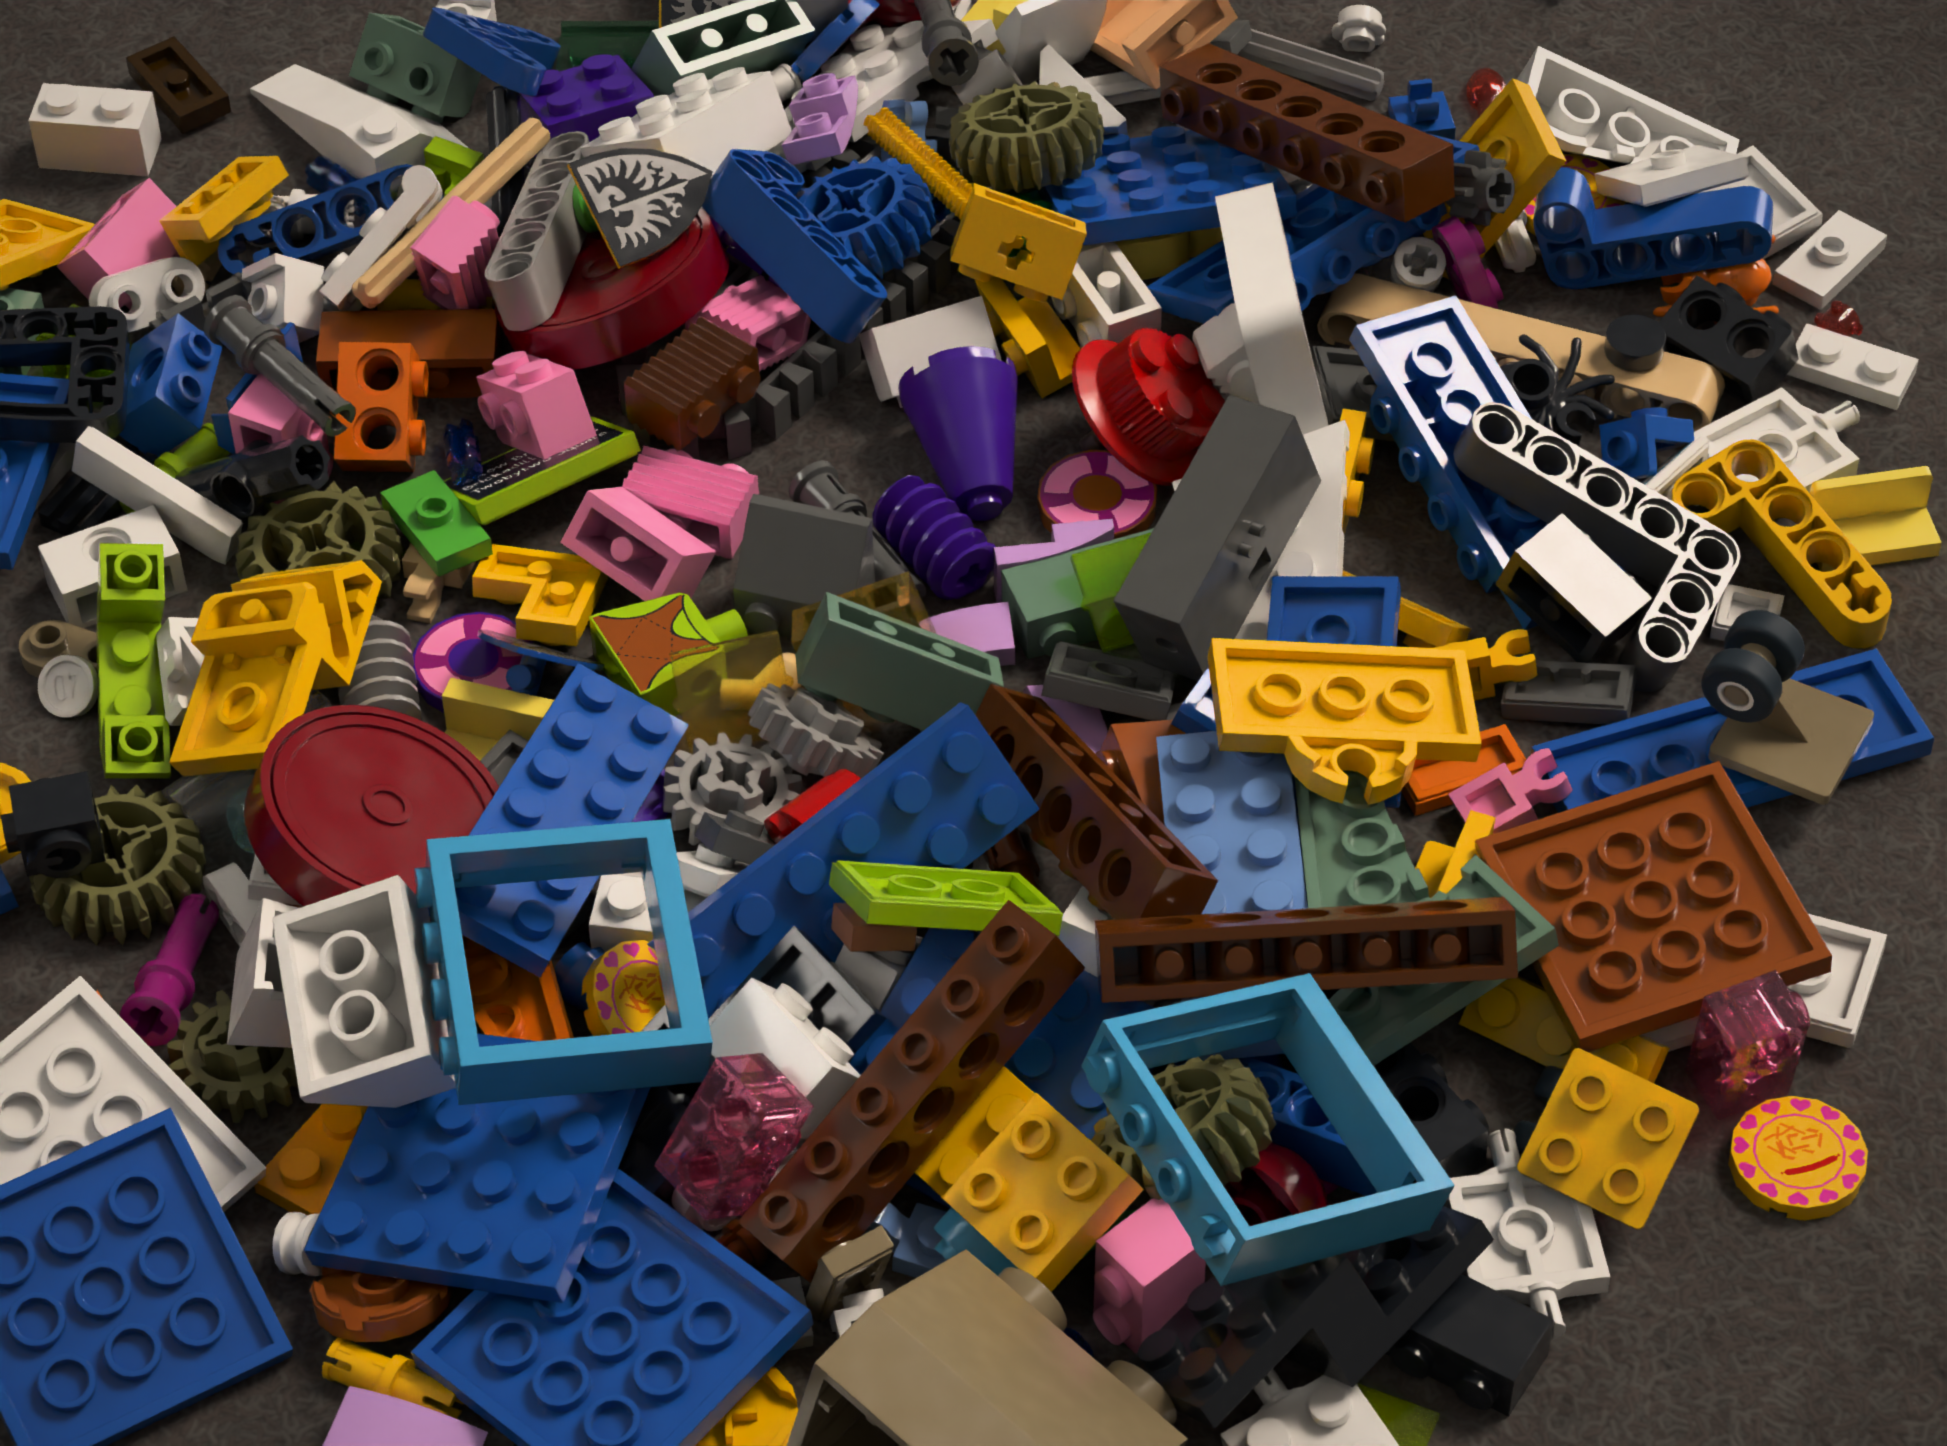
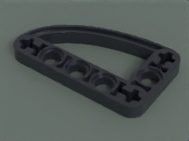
M103 306L0 310V367L70 365L68 404L0 401V440L76 443V440L88 426L97 429L111 439L117 437L124 430L127 412L130 341L127 320L121 311ZM48 333L55 335L53 338L43 341L28 340L29 337L36 334ZM95 370L113 371L112 374L105 377L93 378L85 376L87 373ZM93 402H103L104 406L101 408V413H93Z

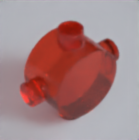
M1833 301L1830 304L1831 307L1824 314L1818 312L1814 319L1817 327L1851 337L1853 334L1859 336L1863 331V325L1860 324L1857 313L1841 301Z

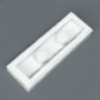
M88 426L76 440L72 466L74 473L135 511L154 505L168 532L209 558L226 564L235 554L239 543L238 535L241 534L242 520L93 427Z

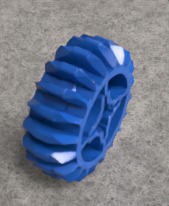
M874 156L866 163L861 164L854 159L847 167L841 169L833 167L832 173L824 177H813V185L809 188H801L797 193V199L875 277H879L882 280L884 273L893 268L903 269V261L906 258L920 255L919 245L925 244L932 239L930 230L937 224L934 217L935 209L931 202L933 198L927 184L923 183L920 174L915 173L911 164H900L896 158H889L881 162L877 156Z

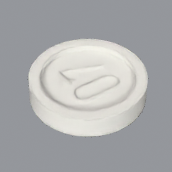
M60 655L51 659L43 667L38 679V695L41 703L50 713L59 717L72 718L87 713L94 706L98 698V675L93 665L86 659L74 655Z

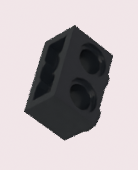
M1699 276L1694 278L1659 321V324L1666 333L1664 352L1703 361L1712 365L1720 371L1724 378V392L1746 405L1773 392L1799 360L1793 329L1785 319L1772 311H1765L1762 314L1748 306L1743 297L1732 287L1724 283H1718L1714 286ZM1706 321L1718 322L1715 326L1706 330L1695 329L1699 324ZM1753 349L1766 350L1762 355L1755 358L1742 357L1746 352Z

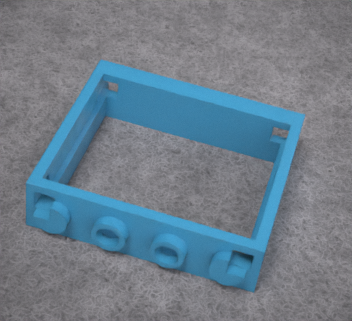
M670 819L427 839L425 867L414 868L417 908L429 907L431 922L422 923L425 964L437 963L440 979L430 980L431 1008L434 1021L446 1020L448 1037H439L440 1069L443 1070L444 1076L454 1075L458 1105L708 1081L713 1042ZM641 872L670 1029L479 1047L455 888Z
M1310 973L1105 1019L1102 1021L1081 1065L1091 1088L1102 1098L1119 1125L1125 1142L1137 1153L1154 1180L1160 1197L1170 1205L1191 1238L1195 1252L1200 1258L1205 1260L1220 1286L1428 1231L1455 1186ZM1275 1039L1378 1193L1249 1226L1148 1069Z

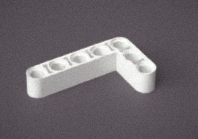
M1273 182L1215 196L1237 316L1259 404L1294 415L1302 434L1326 427L1329 424L1304 326Z

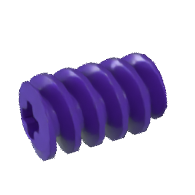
M908 475L896 481L885 490L877 501L872 513L873 526L883 538L887 539L891 547L897 553H900V556L907 565L914 568L919 578L928 584L937 597L945 600L962 598L983 587L993 577L994 547L996 546L993 543L987 542L984 533L980 529L973 527L970 518L966 514L960 513L957 504L952 499L946 498L945 492L939 485L933 483L924 484V481L919 476Z

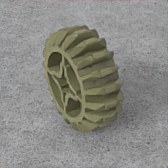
M1034 81L1030 85L1018 86L1014 83L1011 88L1003 90L994 88L993 92L989 95H977L973 97L972 103H965L959 107V112L951 118L949 132L951 158L955 161L956 170L960 171L964 179H967L969 182H974L984 187L992 186L993 190L998 192L1005 189H1014L1016 193H1019L1023 189L1035 188L1039 191L1042 186L1050 184L1060 186L1066 178L1077 179L1081 176L1082 170H1089L1095 166V160L1102 156V144L1104 142L1102 115L1099 114L1098 104L1092 101L1091 95L1085 92H1078L1077 87L1071 85L1060 88L1057 82H1052L1048 85H1038Z
M333 481L325 491L316 490L286 498L279 504L273 502L264 504V516H249L248 532L238 535L239 552L236 554L237 561L235 565L240 581L258 574L278 572L276 567L279 562L289 566L286 570L362 560L382 581L377 599L391 598V582L400 579V561L402 560L403 548L400 536L397 535L395 521L390 517L389 511H383V507L378 502L376 496L365 498L357 486L342 493V490ZM354 541L362 545L360 552L350 548Z
M111 784L107 795L94 798L99 816L106 861L89 864L81 873L68 878H52L43 874L29 876L36 904H39L40 909L45 911L46 918L51 921L53 927L63 924L65 931L69 933L72 940L87 930L88 937L91 938L96 946L106 936V932H114L115 938L123 946L128 935L127 931L139 928V932L149 939L152 930L151 923L158 920L159 923L171 927L175 917L174 909L177 910L180 901L187 895L202 891V872L205 871L204 864L206 863L199 829L194 824L193 819L188 818L187 812L182 808L180 802L169 804L161 790L146 797L138 785H135L127 794H119Z
M1216 1054L1203 1061L1196 1057L1189 1059L1180 1066L1170 1063L1165 1071L1153 1076L1223 1186L1229 1182L1241 1181V1172L1245 1168L1256 1166L1260 1162L1258 1152L1267 1149L1272 1143L1270 1133L1277 1124L1272 1115V1107L1268 1101L1269 1095L1259 1078L1254 1077L1250 1068H1244L1238 1058L1225 1060L1220 1054ZM1106 1107L1108 1116L1099 1119L1093 1126L1096 1134L1091 1141L1144 1189L1126 1211L1137 1210L1152 1198L1162 1199L1151 1175L1135 1150L1125 1142L1119 1125Z

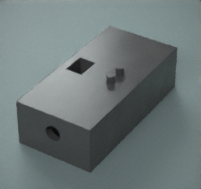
M1229 395L1113 600L1145 663L1199 681L1206 669H1209L1208 651L1211 638L1235 639L1321 483V478L1294 415Z

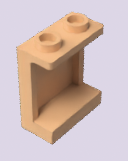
M1107 0L1100 30L1090 50L1157 90L1160 87V66L1210 43L1238 17L1228 0Z

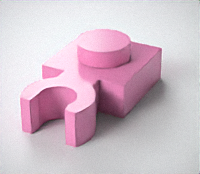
M1546 748L1531 754L1524 762L1522 770L1514 775L1511 774L1506 764L1502 763L1448 795L1464 823L1470 810L1496 817L1493 834L1538 820L1532 806L1539 802H1559L1565 799L1573 789L1564 771L1551 779H1541L1546 773L1558 767L1550 749Z

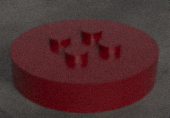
M702 207L690 226L669 247L644 260L618 269L600 231L587 233L556 309L548 320L531 329L512 331L504 326L496 304L495 314L514 352L525 351L527 354L548 359L553 363L573 370L587 368L635 352L666 336L692 318L714 297L722 286L728 273L729 258L708 213Z
M336 705L313 710L298 716L275 734L261 759L247 791L244 808L245 826L252 848L264 869L282 890L303 907L399 875L416 895L414 868L425 867L427 839L469 836L498 790L499 785L487 768L468 749L448 734L426 722L385 708L364 705Z

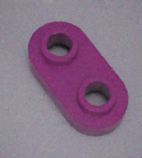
M1453 216L1433 226L1432 235L1435 243L1441 247L1445 254V270L1457 298L1499 309L1497 302L1503 300V293L1493 273L1483 267L1479 255L1486 252V248L1474 224L1471 221L1462 224L1456 216Z

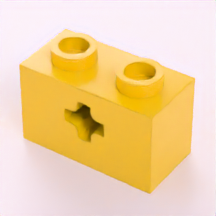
M974 183L951 246L950 261L960 264L958 271L972 279L991 282L993 276L1015 283L1013 290L1029 299L1046 302L1048 296L1063 300L1087 235L1086 223ZM1016 235L1025 237L1026 249L1030 252L1020 250L1016 258L1008 257L1007 246L1002 242L1013 243Z

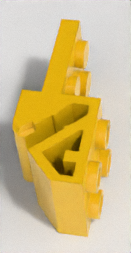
M362 560L258 574L231 584L232 592L218 593L207 599L203 604L191 639V643L205 657L169 763L183 777L257 769L275 734L287 723L304 714L311 690L350 686L382 584L378 576Z
M1005 1066L1001 1068L915 1171L924 1182L1018 1269L1037 1278L1051 1292L1092 1248L1096 1240L1110 1228L1144 1190L1124 1169L1038 1093H1034Z

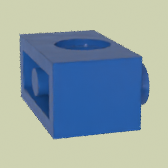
M179 313L132 344L129 355L126 424L124 430L119 435L133 446L138 447V450L142 453L150 452L158 457L201 430L222 351L220 345L213 344L204 335L203 331L199 330Z

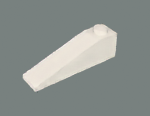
M296 64L250 88V92L254 97L353 182L397 165L424 166L426 162L423 150L435 136L467 147L438 122ZM402 184L398 188L397 196L404 192Z

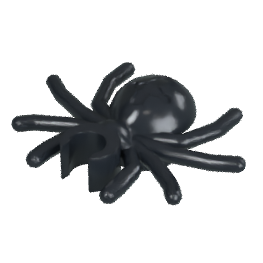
M1525 334L1520 335L1519 342L1534 352L1540 360L1524 359L1504 364L1500 368L1532 420L1579 446L1582 434L1571 429L1568 424H1581L1587 431L1592 433L1595 423L1593 412L1606 420H1612L1614 412L1604 404L1586 395L1576 394L1600 385H1611L1615 382V377L1610 374L1598 375L1568 387L1581 358V339L1576 337L1571 341L1570 357L1563 376L1558 381V367L1546 350Z

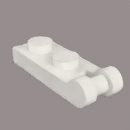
M415 165L406 170L402 176L401 183L404 192L387 211L380 207L367 219L359 232L364 239L349 256L345 252L340 253L324 271L321 279L326 283L319 291L339 311H348L358 299L352 292L353 283L440 202L442 188L430 168L423 165Z

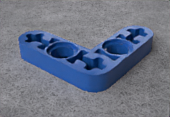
M437 7L432 8L423 32L425 38L492 81L510 90L529 96L537 95L546 70H552L561 48L560 44L556 41L525 28Z

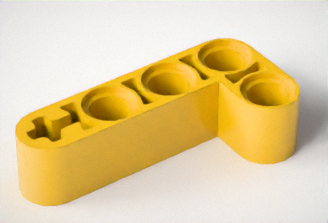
M1754 439L1738 441L1684 473L1676 480L1672 489L1671 500L1685 509L1690 505H1701L1708 508L1710 511L1705 513H1692L1715 525L1727 534L1740 526L1821 625L1837 641L1851 648L1865 649L1875 646L1882 640L1892 604L1891 592L1888 586L1768 445ZM1750 474L1759 480L1756 482H1745L1736 476ZM1787 518L1794 521L1797 525L1784 527L1776 524L1773 520ZM1813 563H1826L1835 570L1821 572L1815 570L1810 565Z

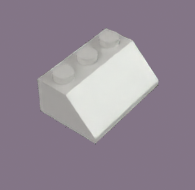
M399 875L272 917L299 1094L305 1103L397 1108L456 1088L454 1075L444 1076L443 1070L440 1069L439 1037H448L446 1020L434 1021L432 1015L430 980L440 978L437 963L425 964L422 923H430L428 908H417L415 893Z

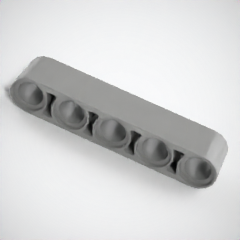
M576 131L560 134L550 139L538 152L485 269V279L503 324L508 330L524 331L544 323L552 316L588 233L579 224L574 211L572 196L576 183L567 167L568 163L583 158L580 148L590 142L588 136L583 132Z

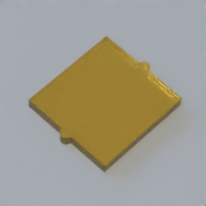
M777 630L669 653L677 697L673 700L672 705L675 710L681 713L682 721L689 724L684 734L688 751L691 754L693 753L694 739L701 738L709 746L717 744L718 733H725L730 743L739 744L745 734L752 735V742L762 740L759 736L761 730L750 725L751 716L748 715L762 687L766 688L769 683L779 688L783 684L790 687L794 684L793 678L786 674Z

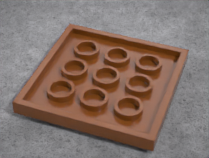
M1720 761L1475 840V849L1480 859L1556 929L1559 946L1533 962L1532 966L1576 1049L1580 1048L1591 1052L1831 972L1832 954Z

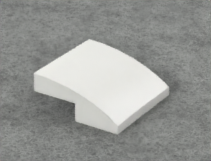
M1029 0L1015 6L996 30L995 34L1006 51L1003 57L1012 67L1021 83L1024 85L1040 78V51L1048 44L1068 64L1073 65L1082 61L1090 51L1098 35L1105 14L1107 0Z

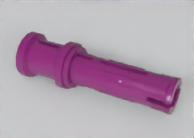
M190 894L180 901L177 914L156 959L148 961L140 968L134 981L135 993L125 1000L119 1016L148 1046L167 1044L175 1037L181 1024L180 1012L190 1004L195 993V982L192 973L209 935L220 917L219 908L213 900L208 904L205 913H200V908L206 898L203 894Z

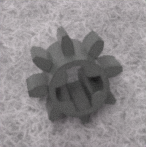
M1467 150L1464 158L1465 164L1454 163L1455 197L1445 203L1451 207L1449 212L1451 217L1464 218L1465 223L1471 221L1476 225L1489 226L1491 212L1504 214L1510 206L1515 190L1514 180L1511 173L1504 169L1506 165L1505 159L1491 158L1489 152Z

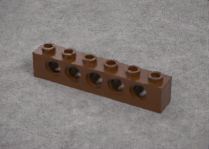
M1210 43L1159 67L1162 117L1168 121L1404 223L1455 197L1452 143Z
M990 684L975 715L1040 808V810L1024 821L1031 829L1029 835L1036 843L1052 851L1060 860L1058 867L1064 874L1079 881L1089 892L1087 896L1088 901L1098 909L1110 914L1113 919L1202 914L1218 883L1214 875L1042 698Z
M1504 897L1095 921L1098 990L1102 1003L1207 997L1308 973L1312 975L1321 990L1518 978L1515 909Z
M1008 900L738 1222L781 1260L811 1283L818 1267L817 1261L839 1244L850 1240L853 1241L862 1236L1084 971L1085 966L1055 934Z

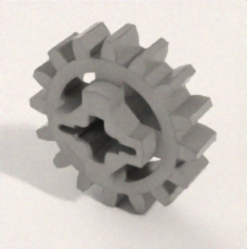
M769 683L766 688L762 687L748 712V715L751 716L750 725L761 730L759 736L768 741V747L778 751L788 761L789 767L806 776L808 773H813L825 777L839 769H847L863 778L876 768L884 752L879 750L882 746L881 742L869 737L872 732L864 727L863 720L853 716L843 706V701L839 699L836 701H826V699L801 687L795 691L786 684L779 688Z
M718 733L716 745L709 746L707 742L697 738L693 742L692 754L682 750H678L675 753L674 766L666 767L662 808L663 812L672 813L671 826L674 831L690 828L688 843L694 846L701 842L695 834L704 812L725 819L728 811L734 810L764 823L766 818L801 794L802 777L801 775L792 774V768L788 766V761L785 758L775 760V750L768 747V744L760 749L752 747V735L745 734L739 744L730 743L725 733ZM697 783V789L691 791L693 786ZM773 796V800L767 805L768 798ZM764 826V829H763L762 832H763L769 839H771V837L769 836V834H768V832L766 831V828H765V826Z

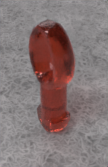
M1484 67L1478 69L1467 82V101L1474 109L1478 110V118L1506 86L1503 77L1491 68Z

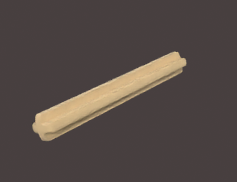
M533 117L528 118L353 283V295L360 299L363 306L370 309L375 308L416 270L415 261L413 260L414 256L411 254L410 247L452 196H457L468 204L472 201L485 204L550 141L549 130L542 126L539 119Z

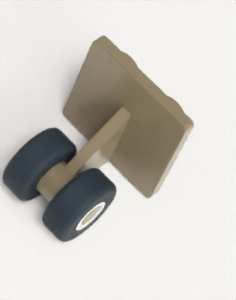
M1764 610L1747 611L1736 618L1725 637L1724 650L1718 652L1712 658L1702 675L1701 688L1705 698L1715 710L1727 717L1710 746L1708 758L1712 762L1720 761L1722 766L1825 805L1830 801L1872 726L1874 712L1871 709L1790 679L1801 663L1805 653L1804 641L1799 631L1788 620L1775 613Z

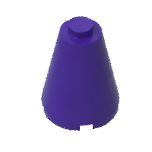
M966 346L943 350L929 356L930 366L916 375L914 374L913 366L903 374L898 385L901 405L948 498L957 504L960 513L966 514L970 519L975 521L990 520L1000 515L1013 498L1018 383L1015 365L1008 357L1006 363L998 360L995 350L986 347Z

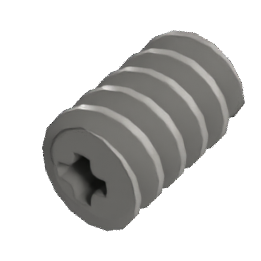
M374 615L371 616L350 686L338 687L340 705H364L385 708L422 721L421 709L418 705L420 700L416 687V674L413 668L414 660L412 650L410 649V634L402 625L383 620Z

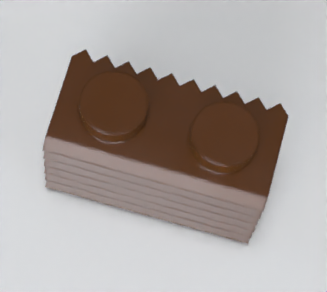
M699 316L696 324L691 323L688 330L683 329L680 337L675 336L673 342L667 343L664 350L659 349L656 357L651 356L649 362L643 363L640 370L635 369L632 377L627 376L624 382L628 420L631 424L636 423L641 430L646 429L649 435L655 434L658 440L663 439L668 446L673 445L676 451L682 450L697 436L701 438L708 436L717 426L721 415L737 402L741 404L748 402L756 393L760 383L758 348L708 319Z

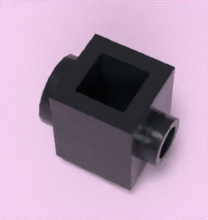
M88 771L53 778H42L33 782L9 786L13 813L1 815L3 833L8 853L21 851L27 877L43 874L52 878H68L81 873L89 864L106 861L99 816Z

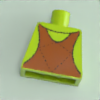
M680 592L589 616L593 655L599 663L605 664L603 670L610 681L649 703L662 708L673 716L682 713L719 691L721 678H727L725 652L748 643L745 624L735 609L705 620L689 595Z

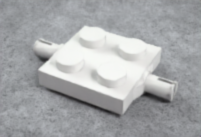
M1781 387L1695 431L1694 440L1700 436L1709 439L1707 459L1741 440L1754 439L1763 442L1773 449L1810 493L1811 485L1815 481L1856 476L1859 458L1839 440L1837 433L1859 423L1860 414L1855 405L1851 407V401H1845L1823 414L1817 413L1801 405ZM1750 474L1736 476L1745 482H1756L1759 480Z
M1504 1129L1502 1141L1500 1130H1496L1489 1134L1487 1139L1494 1167L1478 1175L1450 1178L1455 1186L1445 1202V1207L1482 1220L1494 1239L1462 1274L1524 1305L1528 1304L1532 1309L1554 1319L1551 1334L1552 1340L1566 1332L1558 1300L1565 1297L1608 1292L1610 1273L1592 1208L1522 1175L1517 1169L1520 1155L1515 1132L1510 1129Z
M1274 1369L1253 1388L1264 1404L1256 1414L1220 1434L1222 1446H1399L1357 1384L1351 1387L1323 1375L1303 1387L1288 1390Z

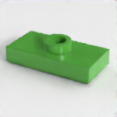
M435 470L380 492L383 509L389 511L390 517L394 519L395 524L438 577L493 554L489 535Z

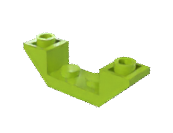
M99 544L96 637L99 747L105 778L170 779L171 764L169 763V723L164 715L156 634L161 628L165 604L163 544Z

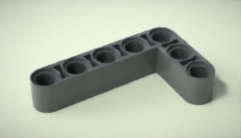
M1494 402L1480 405L1474 411L1453 452L1454 460L1459 470L1470 479L1548 524L1563 513L1578 529L1587 533L1611 560L1658 587L1622 650L1618 665H1635V690L1653 692L1664 688L1691 652L1739 564L1740 551L1735 540L1715 525L1515 409L1502 403Z

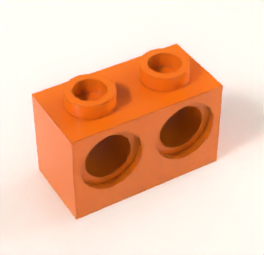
M339 342L337 393L343 399L349 401L356 409L352 423L347 421L341 414L338 413L336 415V418L347 427L344 432L335 436L334 460L342 471L414 472L416 456H424L426 450V425L424 420H417L418 397H427L429 372L427 362L420 361V357L411 343ZM384 367L398 369V379L391 388L383 391L371 389V378L377 370ZM381 425H391L396 428L395 439L388 447L379 450L368 447L369 435L375 428Z

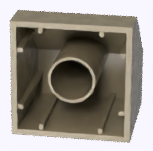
M965 1249L874 1302L822 1354L813 1365L787 1446H1185L1188 1438L1173 1426L1177 1419L1175 1406L1167 1392L1152 1376L1138 1366L1122 1360L1114 1361L1105 1368L1063 1332L1067 1326L1064 1310L1056 1297L1043 1283L1031 1274L1014 1267H1007L996 1275Z

